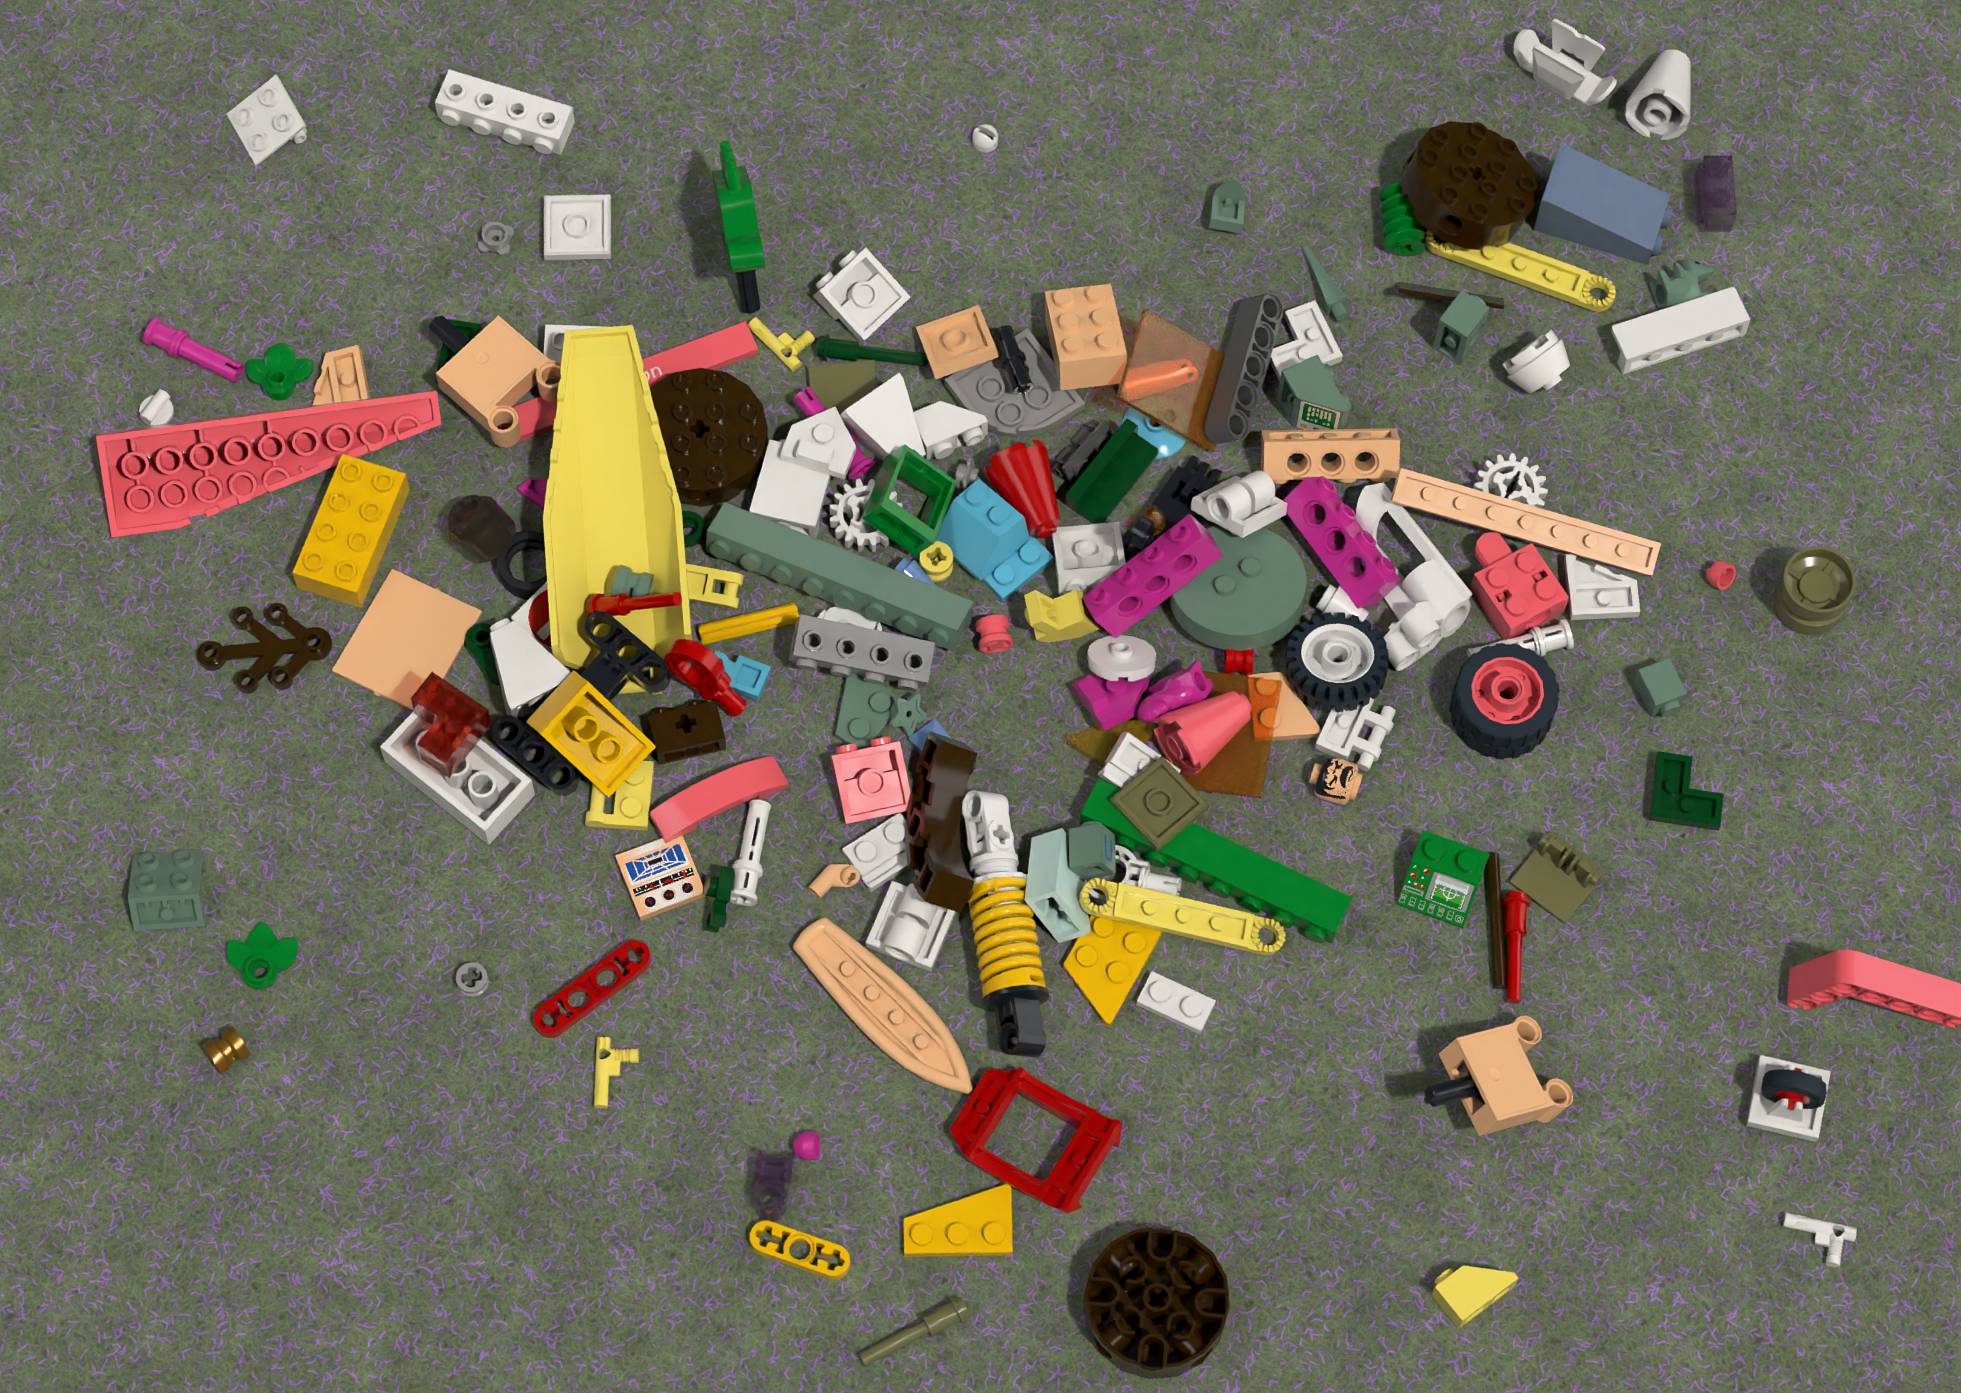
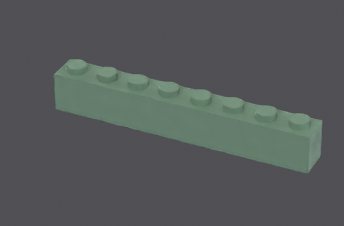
M724 502L707 529L706 552L713 554L715 557L728 560L749 571L775 579L781 584H787L805 591L811 596L822 598L834 604L836 603L843 609L852 610L867 616L873 621L882 622L897 628L905 634H911L926 641L935 642V646L944 647L955 652L971 624L974 601Z

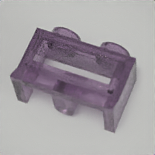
M1732 155L1704 156L1702 162L1698 163L1696 172L1693 173L1698 232H1731L1737 216Z

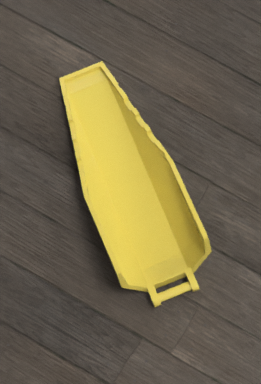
M633 325L565 330L556 418L554 419L553 444L550 454L549 478L547 480L543 514L553 656L562 665L582 672L597 657L600 651L592 645L585 631V622L589 617L587 602L593 595L598 593L611 596L612 586L619 566L624 565L631 567L635 573L647 572L654 575L649 595L679 592L682 597V602L679 606L634 610L626 616H613L664 660L674 641L678 639L692 641L683 520L680 500L668 461ZM603 623L595 627L593 635L604 637L610 632L611 626ZM631 645L624 646L619 652V657L630 659L636 654L637 648ZM659 667L650 668L651 678L645 679L649 681L658 680L661 677V669ZM631 679L618 694L649 691ZM663 692L652 693V695L663 694Z

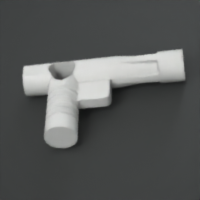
M1785 1213L1783 1227L1815 1233L1814 1244L1828 1247L1825 1263L1827 1266L1839 1267L1843 1240L1854 1242L1856 1239L1857 1228L1791 1213ZM1833 1229L1841 1230L1843 1234L1837 1237Z

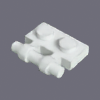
M1371 697L1369 704L1363 707L1358 702L1357 710L1349 711L1348 706L1344 705L1343 712H1335V706H1333L1316 742L1315 749L1348 760L1351 751H1355L1361 755L1357 763L1358 768L1369 771L1373 761H1377L1382 752L1380 746L1385 735H1389L1394 723L1392 719L1396 710L1385 705L1380 715L1370 711L1374 703V699ZM1364 724L1373 729L1368 741L1358 737Z

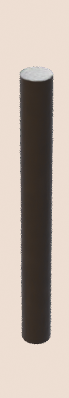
M1490 852L1486 863L1492 985L1493 989H1506L1499 853Z

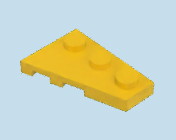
M1008 1184L904 1218V1257L1007 1256L1013 1254L1011 1186Z

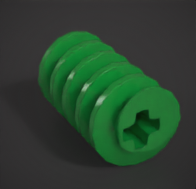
M1400 182L1392 183L1386 186L1380 194V200L1382 201L1381 212L1383 214L1382 224L1384 226L1382 230L1384 237L1383 247L1392 255H1419L1425 250V244L1421 242L1424 240L1425 233L1420 230L1424 226L1420 224L1412 213L1415 208L1410 203L1408 197H1404Z

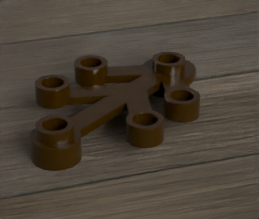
M274 603L267 609L269 622L274 626H282L296 638L282 640L254 619L251 609L242 606L235 609L232 614L235 626L240 630L248 631L261 642L222 646L218 642L208 641L199 647L197 657L200 665L208 671H216L222 668L228 660L261 657L250 670L241 671L236 678L240 691L249 694L256 691L259 681L283 655L296 653L286 667L279 666L271 673L273 685L279 690H285L291 687L293 678L310 660H322L329 655L332 650V639L330 634L322 628H305L288 614L285 605ZM276 611L284 612L283 616L279 619L272 617ZM243 614L249 615V619L246 622L238 621L239 616ZM312 639L320 640L318 646L311 647L308 645ZM213 649L217 651L214 657L208 658L205 656L208 650ZM279 675H288V679L286 681H276V678ZM245 678L254 679L251 685H242V681Z

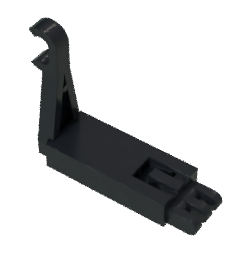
M1194 455L1191 456L1184 468L1178 465L1145 516L1142 515L1131 530L1133 533L1125 544V562L1127 563L1187 515L1191 514L1197 520L1200 514L1191 510L1190 503L1194 497V494L1191 493L1192 490L1199 495L1214 487L1222 475V471L1216 468L1209 478L1205 475L1211 467L1207 462H1204L1199 470L1195 471L1194 468L1197 466L1199 458Z

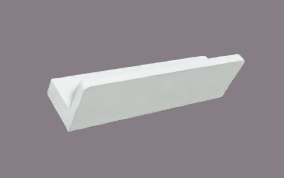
M1730 287L1613 325L1611 332L1621 351L1618 365L1622 374H1626L1746 335L1750 318L1736 289Z

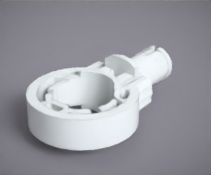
M1115 845L1116 863L1126 869V876L1121 883L1179 896L1177 891L1181 890L1182 878L1151 873L1148 861L1138 860L1128 849ZM1095 878L1083 880V881H1084V885H1085L1087 882H1089V880H1093V879H1095ZM1091 889L1088 893L1089 897L1097 904H1106L1107 898L1105 893L1099 889V894Z

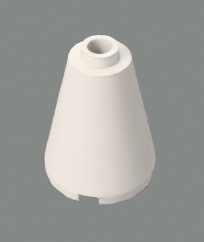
M1670 49L1663 51L1626 102V120L1634 130L1643 136L1650 137V132L1662 135L1661 140L1676 138L1686 131L1690 122V59L1679 50Z

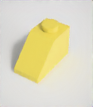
M1464 1265L1455 1272L1449 1268L1435 1279L1436 1286L1432 1292V1297L1457 1328L1460 1329L1514 1288L1519 1278L1514 1272Z

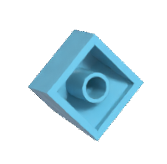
M978 479L953 500L935 541L947 544L953 552V559L977 580L981 581L1029 541L1030 537L1024 516Z

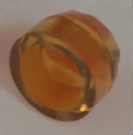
M1156 505L1150 507L1142 514L1144 517L1155 522L1154 536L1159 535L1162 529L1166 527V518Z

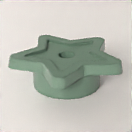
M915 692L908 699L895 697L890 711L891 720L889 725L892 727H902L906 736L913 735L916 724L927 719V714L920 708L921 695Z

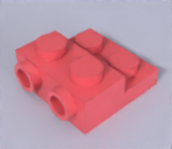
M890 736L871 739V746L857 749L856 743L836 747L837 754L830 755L845 824L908 810L911 792L900 741L891 742Z

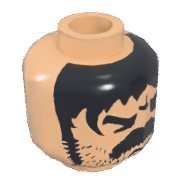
M1329 755L1324 759L1322 765L1315 763L1309 783L1315 784L1314 794L1317 798L1343 806L1348 803L1349 799L1355 801L1363 774L1358 773L1356 763Z

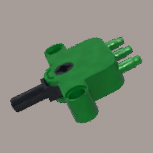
M722 141L719 152L722 169L712 171L719 231L724 245L727 265L730 266L732 274L736 273L741 311L743 313H755L761 308L756 270L764 269L766 266L758 229L754 196L746 167H737L730 142Z

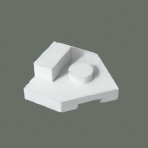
M833 407L793 424L780 453V459L845 480L856 452V445L836 407Z

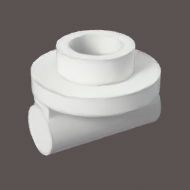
M159 389L155 395L147 397L141 403L139 409L140 418L146 425H165L171 421L174 415V408L169 400L170 395L167 392Z

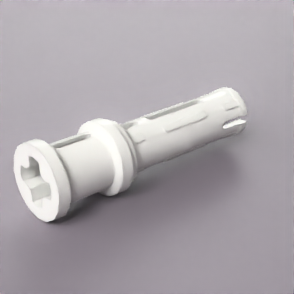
M1562 619L1559 621V624L1541 629L1538 626L1532 627L1528 634L1472 649L1469 648L1467 649V656L1469 658L1474 652L1477 653L1481 648L1488 645L1494 646L1497 643H1505L1510 645L1518 644L1526 649L1529 648L1535 651L1538 656L1543 657L1546 655V652L1559 648L1573 649L1574 642L1567 620Z
M751 800L749 802V811L739 860L732 864L734 877L730 902L733 904L755 906L757 904L758 897L755 895L758 878H761L763 874V869L759 862L765 839L768 815L771 809V804L763 800ZM755 825H757V827H756V832H755V837H754V842H753V846H752V840H753Z

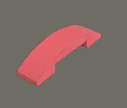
M774 756L763 757L731 767L688 787L650 811L649 815L664 842L668 843L696 830L697 824L755 797L757 800H762L788 787L789 783Z

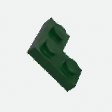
M1658 751L1655 762L1649 820L1718 831L1721 826L1724 793L1690 789L1693 756Z

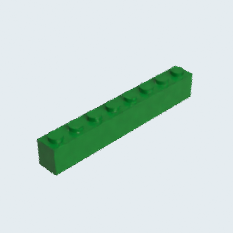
M1098 779L1080 813L1079 825L1090 821L1102 823L1115 835V845L1122 846L1132 853L1136 851L1147 856L1146 860L1150 864L1159 868L1168 866L1178 871L1177 874L1188 882L1196 883L1199 881L1210 886V891L1222 898L1231 896L1240 900L1241 905L1251 912L1259 913L1263 911L1273 916L1274 921L1279 922L1283 927L1291 928L1293 925L1305 931L1304 934L1315 942L1323 943L1327 941L1332 944L1350 908L1352 897L1193 822L1161 850L1156 852L1110 804V799L1121 789Z

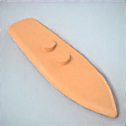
M823 917L802 931L793 944L794 950L846 1014L882 1051L905 1069L926 1081L946 1089L966 1094L972 1093L973 1087L967 1065L951 1032L933 1008L910 985L828 918Z

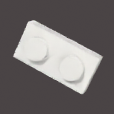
M1151 971L1136 1005L1201 1034L1215 1006L1216 1000Z

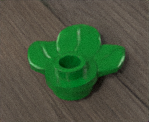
M278 343L270 347L266 352L265 359H249L246 363V371L252 383L262 385L264 392L271 399L281 401L288 399L293 394L297 383L310 377L313 371V360L308 358L296 359L295 352L291 346L285 343Z
M260 922L251 931L246 943L233 940L228 941L227 945L229 963L232 967L242 972L244 981L249 987L257 990L267 989L272 986L277 980L278 973L291 967L298 953V942L295 937L282 939L278 942L274 932L265 922ZM259 968L267 970V974L262 978L254 976L255 971Z

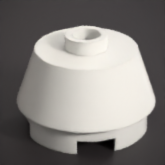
M1551 329L1545 335L1542 334L1523 347L1515 357L1507 359L1502 366L1509 374L1507 376L1508 379L1531 394L1541 387L1547 391L1560 382L1562 378L1559 374L1565 371L1570 366L1563 339H1558Z

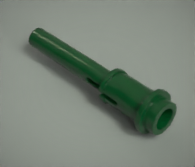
M827 334L826 338L819 337L817 357H822L823 361H827V358L857 361V358L924 367L925 353L860 346L859 341L832 339Z

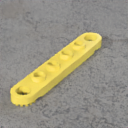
M1427 229L1425 236L1426 247L1430 252L1592 311H1605L1614 302L1616 295L1615 285L1612 284L1611 280L1608 281L1606 277L1602 278V276L1590 274L1587 270L1511 243L1497 248L1495 245L1482 246L1480 250L1464 249L1451 243H1445V245L1441 243L1439 245V242L1436 243V240H1433L1434 234ZM1594 288H1601L1607 293L1608 297L1605 300L1596 301L1595 298L1592 299L1593 297L1590 296L1589 291Z
M1095 878L1089 880L1079 894L1081 907L1090 915L1260 955H1272L1285 942L1286 935L1283 926L1281 927L1280 923L1272 918L1255 916V914L1128 884L1114 883ZM1091 889L1102 890L1107 898L1106 904L1103 906L1093 905L1094 903H1091V900L1088 898L1089 891ZM1266 928L1271 930L1276 937L1275 944L1272 946L1263 945V942H1260V939H1258L1260 929Z

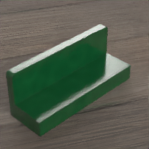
M1127 418L1065 495L1066 506L1092 524L1104 523L1158 456V448L1138 435V425Z

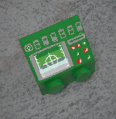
M1423 830L1397 905L1463 929L1489 853Z

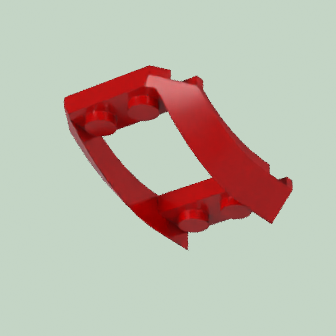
M1018 1066L1016 1070L1004 1072L1001 1068L986 1070L952 1124L950 1131L966 1159L1013 1188L1065 1213H1070L1082 1208L1079 1200L1112 1146L1119 1148L1122 1123L1116 1118L1113 1120L1101 1115L1097 1110L1064 1095L1026 1072L1024 1068ZM1016 1094L1077 1129L1045 1182L1009 1164L983 1148Z

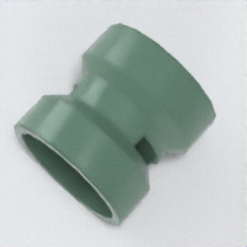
M620 565L612 586L611 595L622 593L627 594L629 597L649 595L654 575L647 572L638 574L633 572L631 567Z

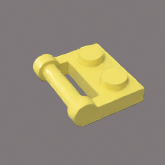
M642 761L616 790L614 814L604 813L605 794L592 784L590 811L586 812L585 824L589 827L648 831L654 761Z

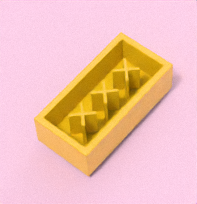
M344 454L341 455L292 572L298 589L359 608L362 607L410 491L406 473Z

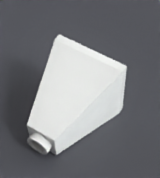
M900 373L840 414L849 434L855 436L860 445L882 461H884L887 455L904 444L917 451L922 457L926 454L905 382Z
M506 618L490 627V641L506 713L520 720L534 713L566 679L570 671L515 620L510 622Z

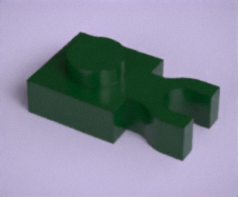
M721 865L705 879L703 895L707 896L705 908H708L704 923V930L717 933L719 932V927H725L726 906L730 902L734 868Z

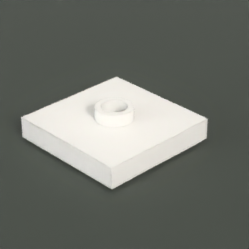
M611 194L544 196V259H611Z

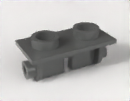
M1103 419L1100 423L1096 420H1093L1091 423L1087 422L1072 440L1073 445L1078 447V449L1075 450L1067 446L1053 461L1052 472L1060 478L1065 474L1071 487L1113 436L1106 420Z

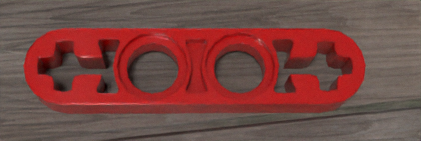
M638 940L624 943L542 1004L534 1014V1025L537 1032L546 1038H555L561 1035L643 974L651 963L648 946ZM630 951H633L635 954L642 952V962L637 964L632 961L627 964L625 972L628 974L623 976L619 966L614 962L619 960L622 966L628 962V953ZM609 970L616 974L617 980L610 987H603L597 983V977L603 971ZM575 992H584L589 1000L584 1007L574 1008L568 1002L569 997ZM562 1002L566 1012L571 1016L566 1018L563 1012L556 1018V1027L552 1028L549 1024L543 1027V1016L546 1014L550 1017L557 1015L561 1012L558 1004Z

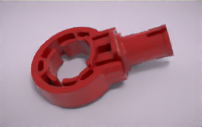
M678 639L673 642L664 658L670 672L682 682L694 687L705 700H716L730 717H736L741 714L746 708L747 702L730 686L732 679L727 672H724L725 668L719 657L705 646L691 640Z

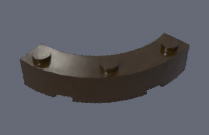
M929 731L916 771L921 774L917 794L910 793L905 832L907 864L909 868L915 871L912 882L916 891L925 902L961 913L964 905L971 899L975 881L967 872L961 854L960 818L967 782L975 769L978 753L963 742Z

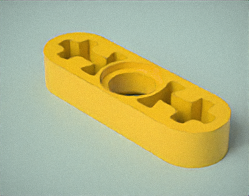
M772 1221L758 1222L750 1231L751 1247L761 1256L830 1280L843 1278L850 1269L849 1253L838 1244ZM766 1230H770L774 1240L782 1242L783 1235L789 1237L784 1243V1253L781 1254L778 1253L780 1249L778 1244L768 1242L766 1247L760 1245V1239L756 1236L758 1234L764 1235ZM802 1241L809 1245L811 1251L808 1257L798 1260L790 1255V1247L795 1242ZM816 1247L823 1248L821 1250V1256L831 1259L834 1254L840 1255V1262L844 1265L842 1267L836 1266L834 1271L829 1270L828 1262L818 1259L817 1266L812 1265L816 1258Z

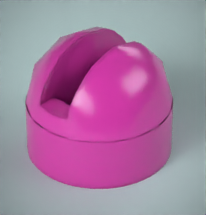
M803 1132L797 1135L793 1141L795 1154L803 1160L819 1159L821 1148L819 1133Z

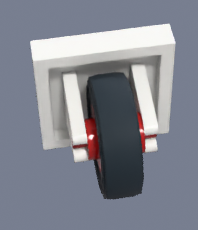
M1760 1055L1746 1126L1816 1142L1820 1134L1831 1071Z

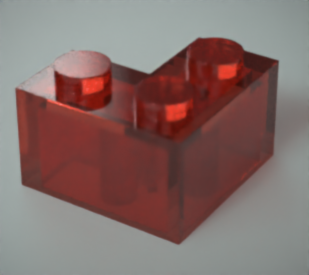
M431 672L411 697L414 713L432 725L418 742L417 746L423 761L450 778L492 723L489 710Z

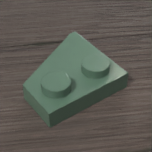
M851 673L850 677L846 679L835 734L836 738L845 745L856 743L857 749L870 747V740L879 738L889 726L891 707L894 704V698L898 696L881 684L864 681L863 675Z

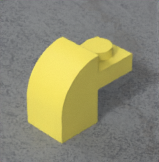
M1037 590L1025 594L1027 607L1025 608V617L1029 625L1034 628L1036 640L1050 643L1080 638L1099 630V624L1093 619L1082 598L1085 594L1074 590L1054 599Z

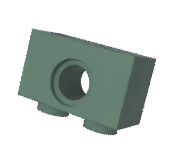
M1461 290L1439 319L1433 349L1461 366L1483 336L1490 307L1486 306L1480 297L1472 294L1469 295Z

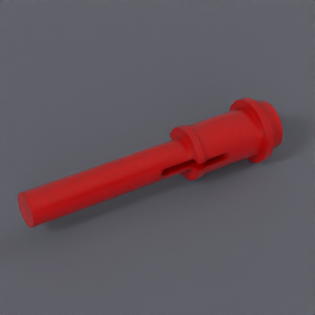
M679 592L629 597L625 593L611 596L598 593L588 600L587 612L589 616L598 611L606 612L611 616H626L634 610L679 606L682 602V597Z
M1522 891L1507 892L1506 898L1502 901L1503 906L1506 907L1504 935L1508 937L1506 1002L1513 1004L1521 1002L1522 937L1527 936V907L1531 904V901L1527 899V893Z

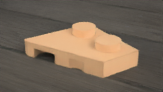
M359 345L326 353L321 366L322 374L317 379L313 391L315 393L313 405L370 398L362 350Z
M1282 672L1247 675L1249 701L1252 706L1251 719L1254 742L1319 737L1321 728L1301 699L1297 697V693L1292 691L1290 683Z

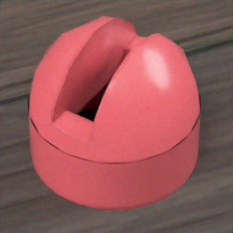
M1721 560L1712 562L1711 568L1706 569L1707 581L1720 590L1727 589L1733 583L1736 576V568Z

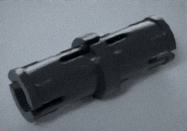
M1009 325L999 327L1001 334L995 329L992 332V336L995 339L1001 356L999 359L1000 366L1007 372L1013 393H1026L1025 386H1027L1028 390H1031L1034 385L1025 365V353L1019 349L1013 333V327Z

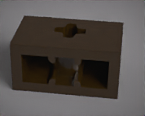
M697 700L691 702L688 707L675 710L674 708L667 707L657 710L653 715H648L659 765L726 750V740L716 700L710 702L707 700ZM689 726L691 732L684 733L682 727Z

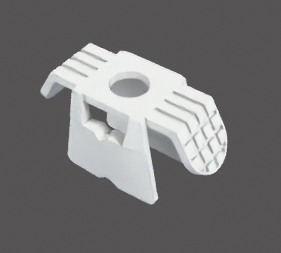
M1553 19L1551 22L1552 50L1539 42L1533 30L1523 29L1519 32L1514 42V55L1519 66L1531 72L1537 83L1561 97L1569 100L1574 97L1590 106L1606 98L1616 86L1617 80L1613 76L1602 79L1590 72L1605 51L1604 46L1587 35L1578 33L1571 26ZM1564 49L1568 53H1573L1577 58L1584 61V65L1562 53L1561 50Z

